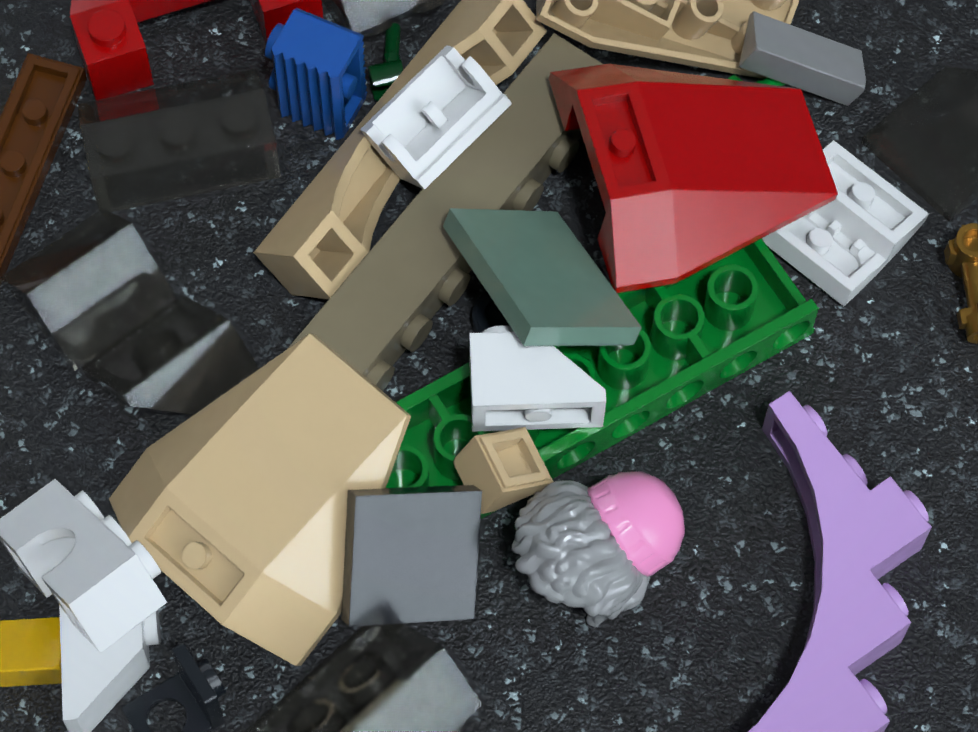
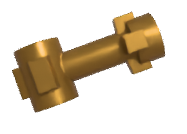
M970 223L962 225L955 239L948 241L944 255L950 270L955 275L963 278L968 308L959 309L957 313L959 329H965L968 342L978 344V224Z

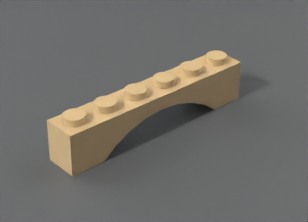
M461 0L253 252L291 295L322 299L331 298L369 253L373 232L380 214L396 185L401 180L362 134L360 129L446 45L454 47L465 60L471 56L483 68L495 85L511 76L547 32L541 22L536 20V16L524 0Z

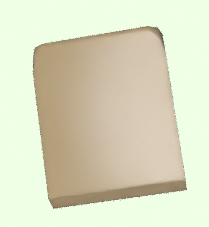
M526 427L476 435L454 460L455 468L463 484L474 485L482 490L481 514L501 509L538 491L540 492L548 484L553 483Z

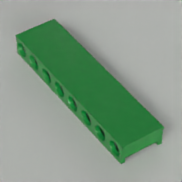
M762 238L675 284L617 293L642 327L634 345L554 346L606 389V407L603 427L527 430L551 478L554 479L814 333L813 326L819 310L813 299L806 301ZM469 363L396 402L411 415L386 488L464 485L454 465L455 457L474 436L499 432H472ZM493 512L481 514L480 520Z

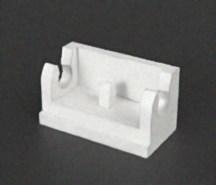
M446 45L360 131L400 179L426 189L512 103L505 94H502L483 68L471 56L465 60L454 47Z

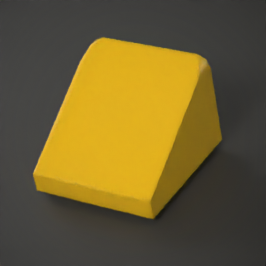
M60 617L0 621V687L62 684Z

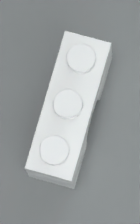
M54 479L0 518V541L21 572L46 598L53 594L71 623L100 653L167 603L153 581L155 577L161 574V570L155 560L139 541L136 540L131 543L126 533L113 517L108 515L104 518L98 507L83 490L73 496L63 485Z

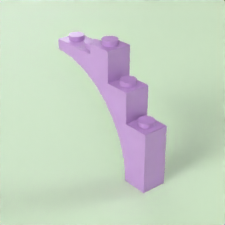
M788 391L768 405L762 430L787 467L806 513L815 561L813 614L804 651L789 683L759 722L748 732H884L890 720L885 715L887 713V705L883 697L872 683L866 679H862L859 682L855 675L902 642L911 624L907 617L908 608L894 587L888 583L881 585L878 579L920 551L932 527L928 523V513L919 498L909 490L902 491L891 476L869 490L863 469L852 456L848 454L841 455L827 438L826 426L819 414L809 405L801 406L792 393Z

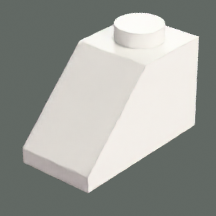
M505 325L487 328L482 333L469 334L472 432L505 431L526 427L527 430L603 427L606 389L556 347L523 346L511 326Z
M59 605L63 722L68 732H91L150 668L149 645H160L161 642L159 610L155 611L100 653L71 623Z

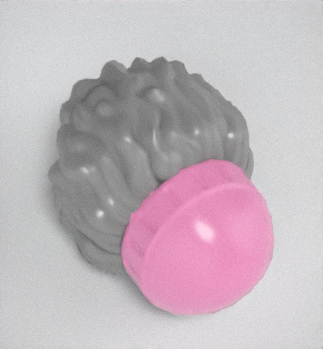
M643 471L620 472L609 475L591 487L572 480L555 481L548 484L541 492H536L532 498L527 500V505L519 509L520 517L515 521L516 533L511 551L521 556L517 559L515 567L520 573L528 575L531 589L535 593L544 596L547 601L556 604L563 603L568 607L584 608L588 614L586 617L587 624L596 628L605 620H613L621 612L639 605L647 591L650 576L674 560L680 551L685 534L683 510L675 494L662 480Z

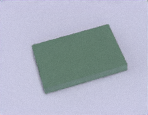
M449 209L443 225L444 229L523 346L634 345L642 328L557 211Z

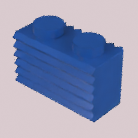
M295 8L292 11L285 25L278 23L267 40L265 57L273 60L269 88L277 91L281 117L290 115L292 122L301 120L303 127L312 125L314 131L322 129L325 136L333 134L335 140L344 138L367 95V86L365 85L367 80L365 79L366 73H364L366 69L364 67L365 54H363L365 48H363L364 41H362L364 35L299 8Z

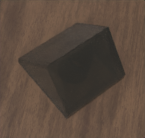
M104 208L1 277L3 284L73 371L85 365L177 301L176 295L133 224Z

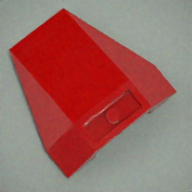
M610 63L550 72L549 81L564 131L581 130L606 211L597 239L612 287L616 293L675 284L834 201L838 195L801 89Z

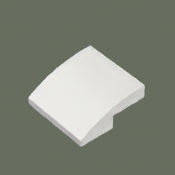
M833 140L823 149L838 192L836 199L762 239L770 249L842 306H845L901 250L926 221L929 213Z

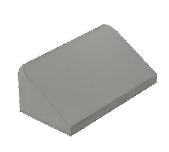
M754 11L749 15L739 63L740 68L849 106L864 92L866 76L861 50Z

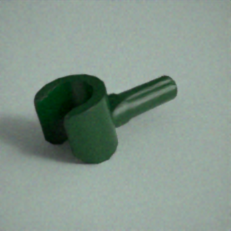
M397 23L386 25L385 63L368 66L369 81L374 101H378L403 71L399 55L401 27Z

